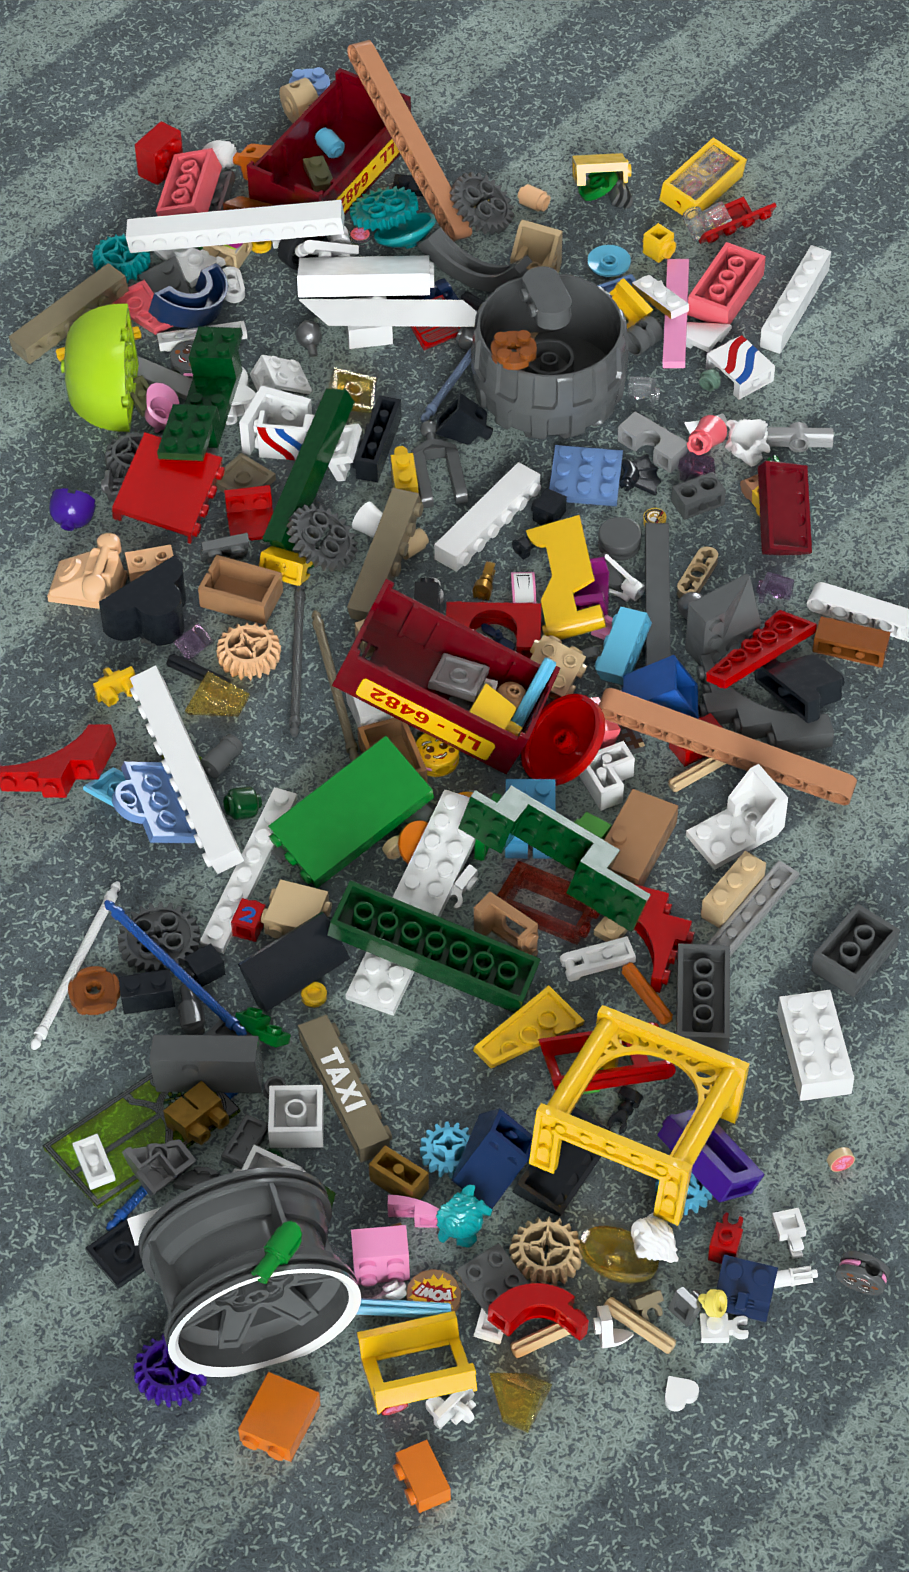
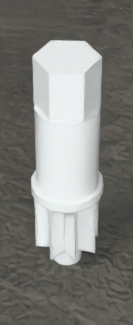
M811 1266L780 1270L777 1272L774 1288L794 1287V1285L813 1283V1278L818 1277L817 1269L811 1270Z

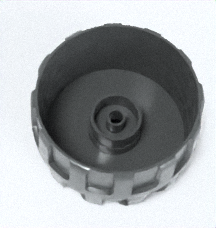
M559 274L572 300V318L563 328L556 330L543 329L537 326L533 317L529 316L527 304L522 302L520 297L523 277L506 282L496 288L487 300L480 305L476 313L471 346V367L473 380L475 381L476 399L482 408L487 407L495 416V423L506 430L512 427L523 431L526 437L534 439H546L548 435H559L561 438L575 437L583 434L585 428L589 426L597 427L604 423L613 414L615 405L623 397L628 368L627 323L624 313L612 299V295L606 290L578 276ZM520 330L538 333L534 339L537 345L536 359L530 361L529 366L526 368L507 370L503 368V364L498 362L496 364L492 360L491 343L496 333Z

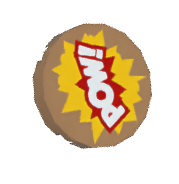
M431 1269L422 1271L412 1278L407 1286L406 1301L450 1303L451 1311L456 1313L460 1307L461 1290L452 1275L443 1270Z

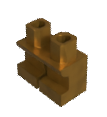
M202 1081L186 1092L184 1098L180 1097L163 1110L166 1126L173 1132L177 1130L182 1134L187 1143L193 1140L203 1145L211 1136L208 1129L209 1126L213 1124L218 1129H223L230 1122L228 1114L223 1109L222 1100Z

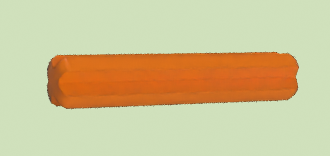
M629 962L622 967V974L660 1024L666 1025L673 1020V1014L634 963Z

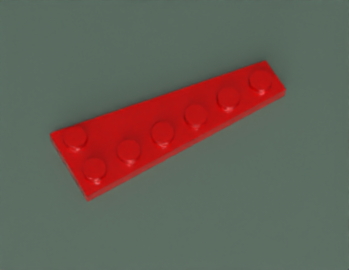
M782 610L777 611L765 622L764 628L756 629L750 640L745 639L741 642L739 649H733L725 658L706 673V681L717 685L719 688L726 689L735 682L816 633L817 624Z

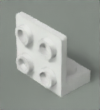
M261 355L250 373L257 391L262 385L277 390L282 389L303 394H310L312 392L301 365L292 359L287 360L276 356Z

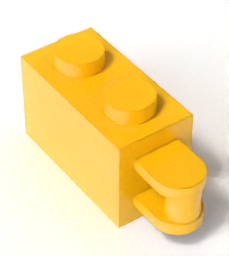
M398 446L394 449V455H390L393 488L418 493L413 453H408L406 447Z

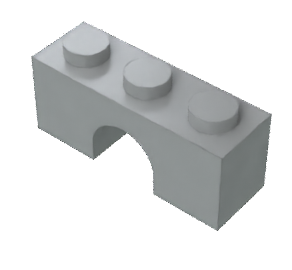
M636 411L618 426V442L635 452L645 445L654 446L653 463L669 473H672L688 458L687 442L683 438L674 435L666 428L659 426Z

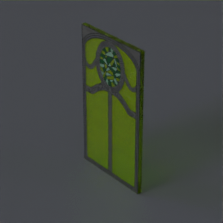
M151 1073L44 1144V1151L51 1156L93 1203V1206L99 1209L139 1181L122 1153L126 1148L147 1147L148 1144L154 1143L166 1144L168 1141L179 1139L186 1148L196 1143L193 1140L187 1143L182 1134L177 1130L173 1132L168 1128L163 1110L180 1097L184 1098L186 1092H156ZM214 1092L222 1100L223 1109L228 1114L229 1120L241 1112L239 1106L224 1092ZM213 1124L208 1127L210 1133L217 1128ZM98 1134L116 1180L90 1190L72 1143Z

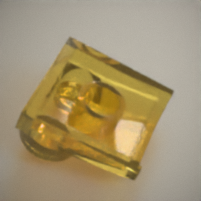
M334 367L329 389H346L355 401L352 411L371 413L374 407L377 378Z

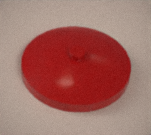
M568 694L559 697L544 707L528 742L521 751L522 765L526 773L533 779H555V786L565 784L580 775L594 760L604 739L605 717L600 706L585 695Z

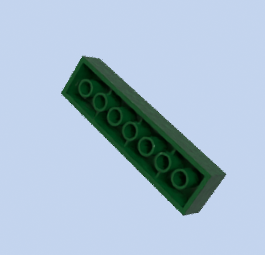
M351 880L334 913L328 931V936L513 1013H516L522 1007L541 961L540 958Z

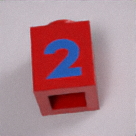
M242 898L231 921L232 936L257 942L264 923H261V916L266 905L257 900Z

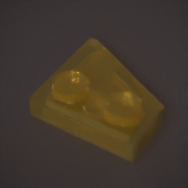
M207 672L185 709V713L188 715L239 717L250 698V694Z

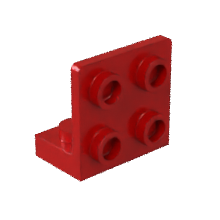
M270 485L224 490L230 536L247 533L249 541L261 540L273 515Z

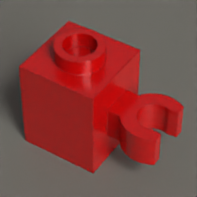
M726 1212L723 1215L722 1223H716L709 1246V1261L722 1264L724 1255L738 1257L742 1243L743 1217L739 1216L738 1222L731 1224L728 1222L729 1213Z

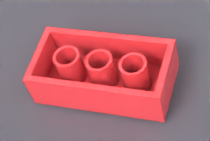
M212 148L174 154L156 209L158 216L208 212L222 169Z
M726 242L690 293L687 315L707 323L731 324L764 276L766 256Z

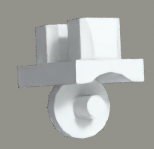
M472 1389L451 1393L446 1401L439 1396L429 1398L426 1401V1409L434 1417V1425L439 1429L450 1419L455 1425L461 1420L466 1423H471L474 1420L471 1410L476 1404L471 1400L475 1395Z

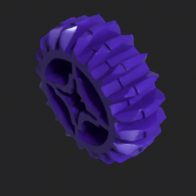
M163 1333L160 1341L154 1338L150 1340L151 1346L143 1344V1353H137V1363L134 1364L133 1369L136 1373L134 1375L135 1383L139 1384L138 1390L141 1393H145V1398L148 1401L154 1398L155 1404L159 1406L165 1400L168 1408L172 1405V1401H177V1404L181 1407L183 1398L192 1402V1393L200 1395V1386H206L207 1376L191 1373L186 1380L180 1383L183 1377L189 1375V1372L179 1368L172 1361ZM163 1357L160 1362L154 1364L156 1360ZM169 1362L172 1368H174L175 1377H172L171 1371H169ZM165 1382V1383H168L169 1385H162V1384H159V1383Z

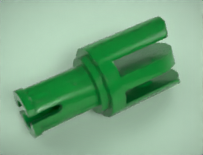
M292 1221L284 1222L265 1244V1256L251 1272L253 1276L258 1275L261 1277L257 1279L259 1282L266 1284L279 1264H287L300 1247L302 1232L297 1223Z

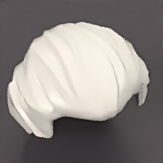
M216 140L204 146L203 149L212 148L222 166L221 172L225 167L231 169L234 166L233 157L237 150L230 141Z

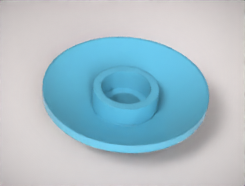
M602 245L589 253L587 262L589 268L594 273L600 276L614 277L625 273L629 269L631 258L628 252L619 246Z

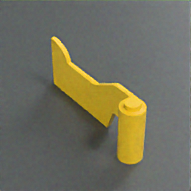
M580 515L526 530L529 540L535 546L546 547L552 577L541 598L546 625L542 626L544 635L547 637L551 635L563 640L607 627L600 604L578 611L576 608L573 593L595 581Z

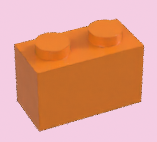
M427 1440L396 1452V1464L393 1465L395 1475L398 1481L404 1480L407 1489L404 1490L406 1498L411 1506L416 1505L419 1513L451 1500V1488Z

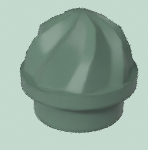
M714 368L705 370L700 375L699 384L703 389L711 392L714 389H718L722 376Z

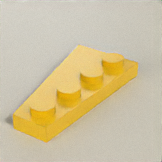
M548 985L475 1045L473 1051L492 1069L539 1047L538 1039L562 1036L584 1025L585 1020Z

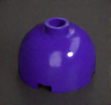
M66 488L56 489L52 492L49 503V512L52 519L62 529L67 531H73L74 529L86 526L94 515L95 499L82 491L76 490L75 494L67 493L68 489Z

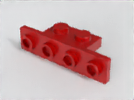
M743 196L708 211L706 216L713 229L705 232L698 241L700 244L704 242L711 244L720 238L719 236L723 234L729 236L735 233L737 228L741 226L748 228L755 223V220L760 218L764 221L773 215L772 212L777 205L774 202L752 212Z

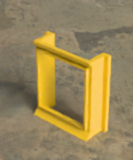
M455 1311L357 1332L361 1362L377 1415L386 1407L389 1408L468 1389L477 1391L476 1369L473 1363H468L459 1338ZM450 1345L456 1367L383 1382L377 1363L378 1360Z

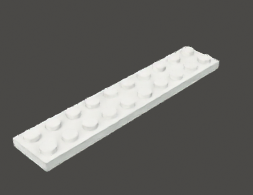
M444 789L393 898L441 917L455 886L454 883L459 878L475 845V838L458 829L470 797ZM366 952L346 993V999L394 1016L414 971Z

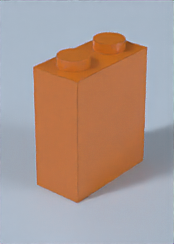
M268 1372L238 1428L240 1441L251 1450H257L258 1448L266 1451L275 1460L282 1461L285 1459L291 1462L320 1407L319 1392Z

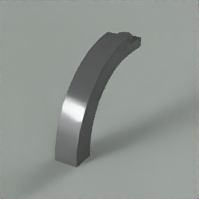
M441 227L430 233L417 245L425 255H429V260L434 262L447 275L471 288L486 292H494L496 288L504 283L523 277L528 271L526 267L533 262L526 255L508 265L486 263L461 249Z

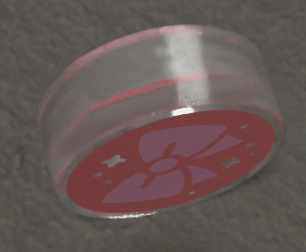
M355 227L349 233L352 245L363 247L371 241L369 229L364 231L363 227Z

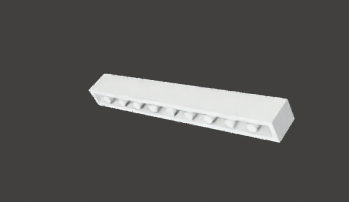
M341 200L127 219L126 240L130 253L344 234V211Z
M155 665L131 677L130 680L133 688L130 691L136 702L140 700L139 712L143 719L147 718L149 721L145 725L150 736H155L157 739L153 744L159 756L164 755L165 759L161 762L167 774L171 773L173 776L169 780L174 791H179L181 794L177 799L183 811L188 810L189 815L185 817L190 828H195L197 831L194 838L199 848L204 847L205 853L202 856L208 868L213 866L217 874L244 862L245 860L157 666Z

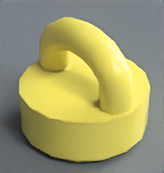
M710 1289L707 1294H700L698 1296V1301L702 1304L709 1317L721 1318L725 1314L727 1296L723 1290Z

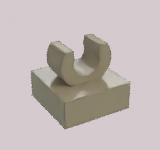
M651 1290L628 1299L632 1310H638L639 1315L649 1321L647 1311L650 1308L654 1309L656 1316H662L663 1314L662 1308L657 1304L664 1301L661 1290Z

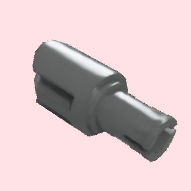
M618 174L616 185L608 192V196L612 206L615 205L618 208L628 209L632 206L633 199L627 184L620 180Z
M182 984L179 988L182 1003L178 1006L180 1026L185 1035H203L206 1023L203 1004L197 1000V995L185 984Z

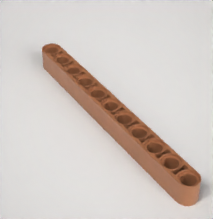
M370 40L349 45L347 49L349 60L427 204L435 215L439 226L453 242L470 237L472 235V227H469L468 221L462 222L464 217L457 215L459 210L452 207L455 202L450 200L453 196L450 194L452 188L375 46Z
M605 689L599 702L605 720L745 771H749L750 768L759 764L773 781L830 802L848 805L851 801L857 779L843 771L617 689Z

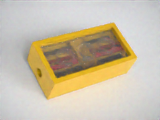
M713 137L663 182L659 200L693 222L743 176L747 159Z

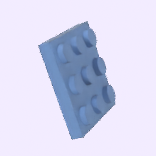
M555 445L549 489L567 496L566 502L617 506L623 450Z

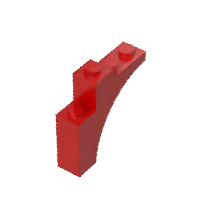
M88 724L81 735L55 753L27 763L0 766L1 791L42 792L43 798H66L75 780H99L117 745L111 724Z
M636 885L651 894L634 930L639 934L649 950L653 964L651 987L655 992L660 993L663 984L668 985L671 970L668 969L670 964L675 965L678 944H693L695 932L691 931L692 921L670 915L672 904H669V893Z

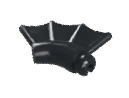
M645 454L634 461L625 460L622 463L625 474L620 482L621 489L625 487V491H630L636 487L656 496L657 486L661 483L657 476L659 468L650 461L649 455Z

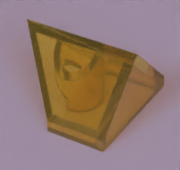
M489 1373L503 1422L529 1433L552 1384L527 1373Z

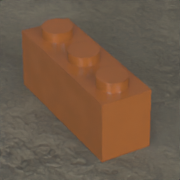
M821 616L815 633L812 652L882 668L889 647L891 632Z

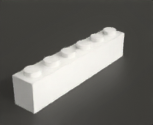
M813 245L810 246L761 329V348L779 354L782 352L829 271L831 251Z
M518 462L434 544L435 560L456 572L462 566L468 565L471 557L476 552H481L486 542L490 538H495L500 528L505 524H509L513 516L519 510H523L532 497H536L541 490L540 474Z

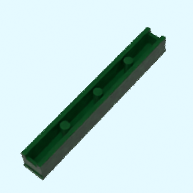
M326 388L262 538L264 542H269L271 546L293 551L292 548L295 546V543L288 541L292 536L286 533L289 530L287 524L289 523V518L298 508H302L304 505L309 508L315 499L355 403L346 389Z

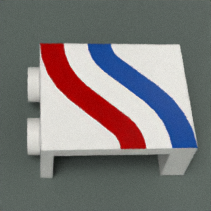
M742 335L707 353L706 369L718 367L734 382L733 395L738 400L774 381L775 365Z
M260 410L259 419L254 421V433H257L255 448L259 449V457L296 460L314 415L305 414L303 427L266 424L265 411Z

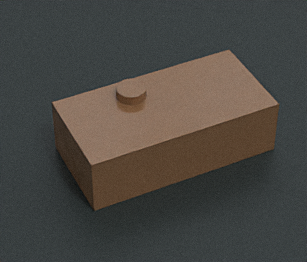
M632 789L604 840L620 850L611 871L632 884L643 886L677 824L678 805Z

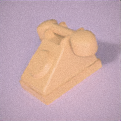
M104 533L97 538V548H93L90 552L59 561L47 596L48 602L100 609L99 601L124 587L128 578V572L124 570L119 557L121 552L120 538L113 533Z

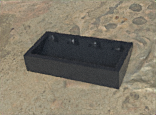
M324 912L315 915L238 964L258 1008L266 1012L350 959L342 941L328 936L330 920Z
M574 1107L570 1114L609 1130L577 1107ZM562 1140L558 1167L554 1174L530 1164L512 1192L541 1209L561 1217L602 1156Z

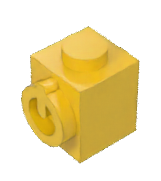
M657 223L644 233L643 254L658 263L664 259L671 258L676 249L674 233Z

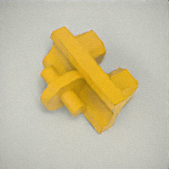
M130 666L122 671L112 672L107 667L103 669L104 677L99 678L98 682L93 683L97 702L103 701L110 707L117 704L119 701L117 694L123 691L127 697L133 696L130 691L133 688L130 678L135 676V670Z

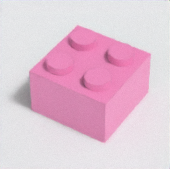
M406 1225L351 1230L354 1275L358 1285L370 1287L377 1283L390 1282L396 1279L398 1282L410 1280Z

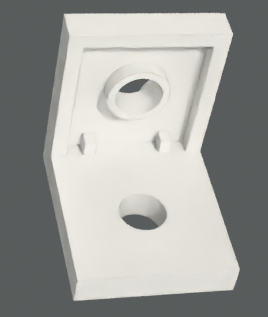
M261 385L239 422L242 453L251 455L255 448L257 433H254V421L259 419L260 410L265 411L266 424L303 427L305 414H312L311 399Z

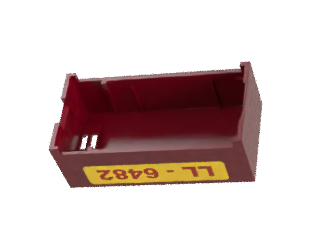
M339 68L335 72V80L255 164L251 161L247 165L249 198L272 204V206L341 200L345 216L350 207H353L352 203L357 202L356 198H361L362 194H365L398 158L400 152L358 75ZM400 93L411 112V97ZM328 128L333 130L344 142L345 148L341 156L329 158L316 144L315 135L320 129ZM315 156L324 157L333 177L328 190H320L319 192L313 190L303 167V159ZM326 235L316 237L318 238V240L322 241L326 237Z
M385 579L332 686L507 775L528 742L561 668L558 666L554 668L519 736L449 702L450 695L428 688L429 680L443 653L490 667L487 679L498 681L496 691L505 682L518 683L527 691L541 664L392 589L394 582ZM362 641L368 644L362 656H360V650L358 649ZM370 646H373L375 650L370 660H368L365 656Z

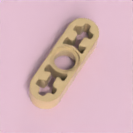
M702 547L698 550L678 582L677 596L679 598L688 592L700 593L717 565L718 552L716 549ZM709 557L706 563L703 564V559ZM694 571H700L704 575L701 577H695L691 573ZM690 583H691V584H692V589H689L688 591H684V590H687V589H688V587L690 586Z

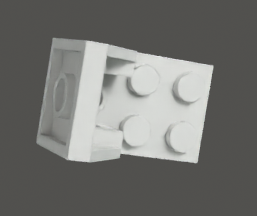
M757 764L749 769L728 796L727 809L686 830V837L715 870L741 856L745 851L748 852L776 837L785 826L788 797L765 770Z

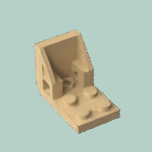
M521 220L510 264L528 255L533 261L526 267L528 270L545 266L557 270L559 274L562 263V231Z

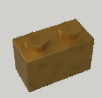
M386 1145L369 1163L370 1181L392 1195L420 1200L429 1190V1173Z

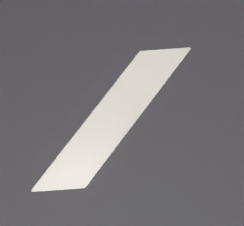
M299 299L301 303L328 326L474 327L477 313L463 300Z

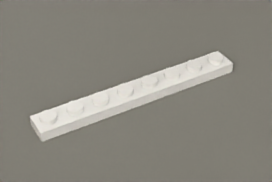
M274 787L242 853L245 861L236 865L201 937V941H199L200 947L203 948L211 943L217 952L224 954L232 937L231 921L242 898L250 900L271 856V851L274 850L275 846L268 837L271 835L268 826L295 806L298 799L296 793Z

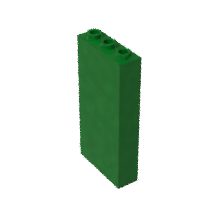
M385 736L268 826L271 835L268 837L276 848L280 846L286 852L284 857L292 867L294 865L299 867L301 870L299 875L307 885L312 883L315 888H318L434 798L433 789L390 739Z

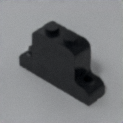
M805 655L787 662H779L773 659L755 670L756 683L806 723L817 721L820 718V709L823 706L842 699V686L845 683L843 675L817 655Z

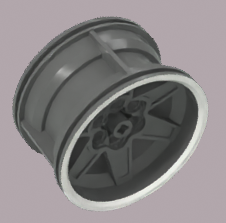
M282 1167L254 1168L229 1173L205 1181L179 1194L162 1206L148 1220L140 1234L138 1250L145 1272L162 1289L168 1309L164 1338L170 1358L179 1368L192 1374H202L209 1377L237 1376L269 1365L305 1356L331 1341L353 1320L361 1303V1292L351 1268L332 1252L328 1240L332 1207L324 1185L316 1177L300 1170ZM292 1221L297 1223L302 1232L300 1247L287 1264H279L266 1284L259 1282L257 1279L261 1277L258 1275L253 1276L251 1272L265 1256V1244L284 1222Z

